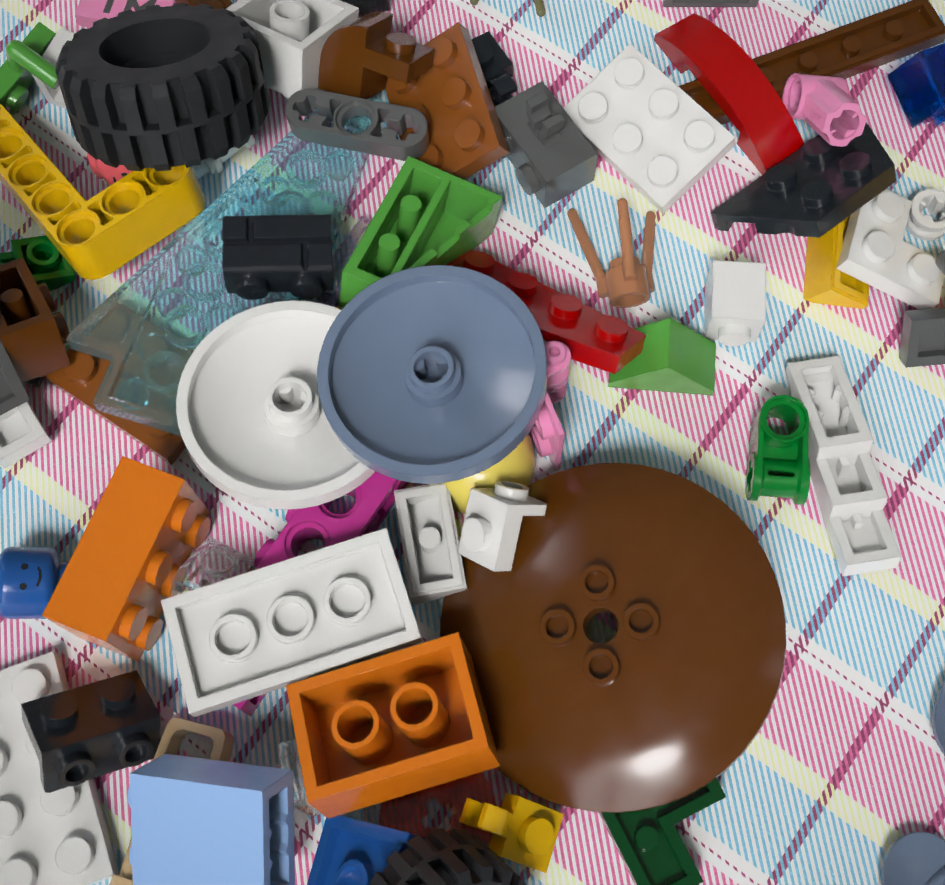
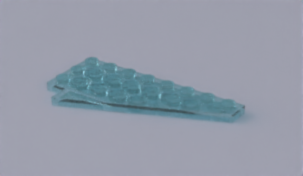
M369 98V99H368V100H374V101L384 102V101H381V100H378V99H374V98ZM314 110L303 121H308L311 115H319L318 111ZM355 116L345 123L344 129L353 134L362 133L369 128L371 120L365 116ZM328 121L329 126L333 127V122ZM291 131L77 325L66 339L70 348L111 361L93 400L96 409L181 436L176 414L178 385L188 359L201 341L224 321L250 308L278 301L312 302L313 298H297L290 292H271L265 298L258 300L243 299L236 293H227L222 268V217L331 214L333 249L369 154L298 139Z

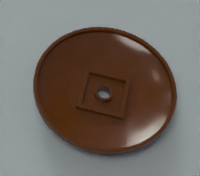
M597 463L570 468L540 479L527 486L529 488L528 496L547 503L545 516H523L511 571L494 572L461 555L467 589L444 597L440 618L439 638L459 632L471 654L500 766L496 768L507 778L539 797L566 807L592 812L622 813L642 811L687 797L723 774L744 754L768 718L778 694L785 665L787 646L786 619L782 596L771 564L751 530L722 500L698 484L663 469L629 463ZM600 612L613 613L618 620V631L615 637L606 643L592 642L587 631L590 619Z

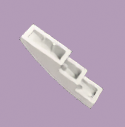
M839 355L787 363L786 373L791 396L802 402L808 411L810 476L842 576L897 568L902 555L883 511L888 497L869 453L874 439Z

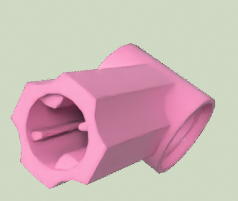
M794 73L785 84L782 102L792 119L804 120L829 145L847 146L852 139L862 135L867 117L861 113L860 104L848 95V86L844 78Z

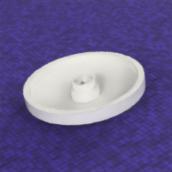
M294 300L259 305L224 321L213 329L193 351L185 365L178 385L176 397L177 421L182 439L193 462L200 472L221 491L233 498L258 507L285 510L318 506L342 497L359 487L374 474V470L357 460L339 441L325 416L318 394L317 366L319 354L325 336L333 321L341 312V309L322 303Z

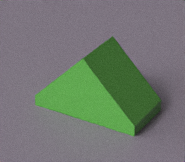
M670 317L634 328L646 335L642 352L616 374L609 372L608 387L713 396L716 343Z

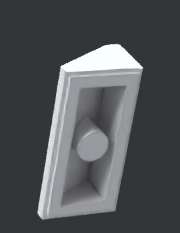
M434 483L394 490L409 590L413 604L427 603L466 590L462 557L457 553L459 540L452 500L446 485Z

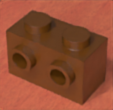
M23 258L0 265V340L23 383L70 366L64 344L73 340L62 313L52 314L57 310L46 283L37 284Z

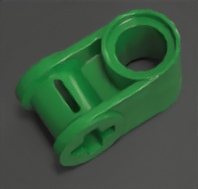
M788 395L774 396L765 402L750 427L749 458L745 479L746 498L749 501H757L760 496L792 499L795 505H804L809 493L811 475L808 458V411L803 403L795 397ZM778 418L783 420L790 429V435L782 436L773 432L768 426L767 419Z

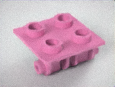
M548 341L544 343L548 373L547 389L542 408L535 421V426L531 428L530 432L540 458L549 456L554 471H558L561 465L565 433L553 404L560 402L566 395L571 353L564 343Z

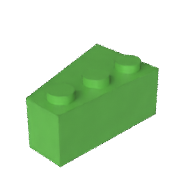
M408 156L342 271L339 306L344 308L358 293L388 275L420 266L446 265L469 250L476 249L494 232L503 196Z

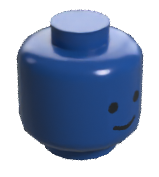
M51 547L5 548L0 554V616L6 619H46L42 614L69 561H61L59 552Z

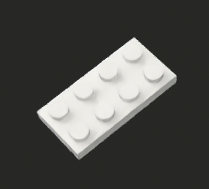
M387 528L161 600L188 712L193 717L284 688L286 685L422 642Z
M54 651L0 670V885H93L111 878L113 874L120 873L94 778L77 786L46 793L41 784L39 760L22 721V703L70 689L61 655Z

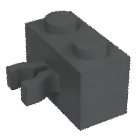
M543 81L494 107L510 152L503 156L502 159L507 157L516 168V177L522 189L528 195L535 194L544 208L594 181L598 153Z

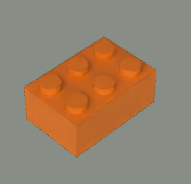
M122 456L42 616L85 641L139 662L144 651L151 650L160 636L163 625L162 619H160L163 613L161 600L180 593L187 575L185 564L193 548H199L207 537L210 528V518L208 517L210 511L185 479Z
M459 632L286 685L307 802L328 819L500 766L472 657Z

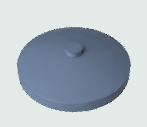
M447 265L420 266L402 270L374 282L358 293L346 304L330 326L321 347L317 366L318 394L322 409L331 428L343 446L361 463L382 475L401 481L422 484L461 480L487 470L509 455L523 441L538 418L544 402L548 378L544 340L534 316L525 303L509 288L492 277L467 268Z

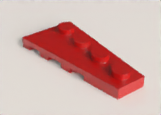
M471 249L446 264L447 266L462 267L480 272L509 288L525 303L534 316L543 340L564 343L570 350L572 360L616 374L642 352L646 335L629 327L624 320L614 316H607L583 304L579 298L573 295L560 293L538 282L533 275L518 272L496 261L488 253Z

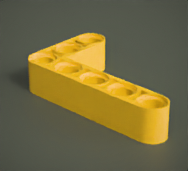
M0 104V181L82 278L96 280L110 275L203 211L206 205V196L192 167L186 168V165L171 167L169 171H156L154 168L132 171L86 201Z

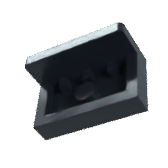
M137 670L21 704L22 721L38 757L41 784L46 793L77 786L87 780L127 767H134L154 759L161 741V716Z

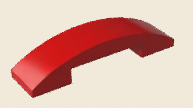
M693 13L655 34L654 41L680 74L690 70L738 129L740 134L737 145L761 175L804 145L791 115L766 76L749 55L714 23Z

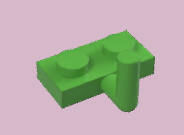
M41 22L35 25L22 42L12 40L6 45L7 60L0 67V104L11 114L18 112L29 96L27 88L35 80L32 74L54 90L59 87L55 72L56 66L42 57L56 33Z

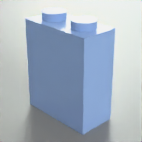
M164 754L130 773L127 800L131 808L132 844L129 851V861L132 867L133 885H295L293 770Z

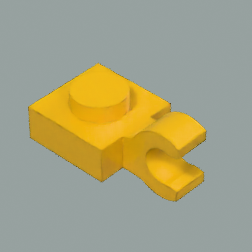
M505 793L501 808L467 798L459 822L491 833L492 837L489 848L499 857L547 873L564 814L523 797Z

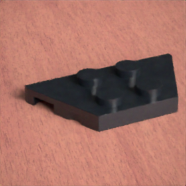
M867 122L862 135L852 139L847 146L829 145L820 135H817L711 212L714 227L720 231H729L734 222L755 223L757 233L777 235L780 233H792L795 236L820 238L896 182L895 165Z

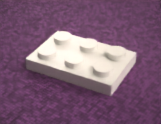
M631 44L563 108L595 151L662 214L671 208L735 146V136Z

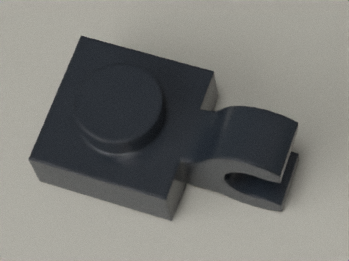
M488 31L473 38L472 42L495 107L512 98L511 94L517 91V86L511 78L513 77L512 62Z

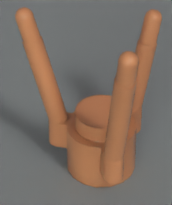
M620 198L617 201L622 257L610 261L609 270L605 274L577 211L573 208L569 209L567 215L595 277L598 297H608L609 304L615 308H631L649 301L651 298L650 293L655 291L652 276L655 213L653 211L646 213L642 263L640 264L639 258L634 256L628 202L625 198Z

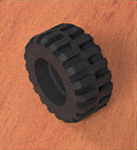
M173 3L172 6L160 7V5L145 6L146 9L138 11L130 9L119 12L116 17L110 19L102 18L93 22V27L89 29L82 28L74 34L72 41L67 40L63 45L56 62L55 72L75 139L81 148L96 160L100 159L104 164L115 168L119 165H124L131 171H142L144 168H154L156 171H169L174 166L186 165V168L201 165L202 160L211 157L216 160L227 155L229 149L233 147L239 149L249 141L250 136L256 135L261 129L269 112V99L257 35L242 17L236 16L232 11L224 8L215 10L212 5L199 4L198 6H188L187 3Z

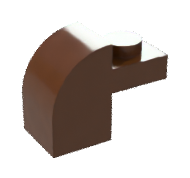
M380 11L366 14L334 31L327 38L320 56L318 89L369 99L385 89L386 76L407 84L431 69L434 49L417 43L416 38L412 35L401 32L391 33L392 13Z

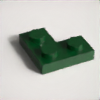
M716 778L687 797L663 806L642 811L598 813L635 885H699L704 881L674 824L720 801L726 795Z

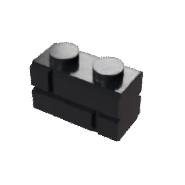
M331 214L222 217V268L227 293H236L243 299L258 300L265 298L271 292H290L297 298L311 299L320 296L323 291H334Z

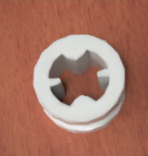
M925 189L913 198L906 228L915 238L923 241H934L945 234L944 191ZM927 208L930 215H939L940 217L937 222H934L930 215H922V210Z

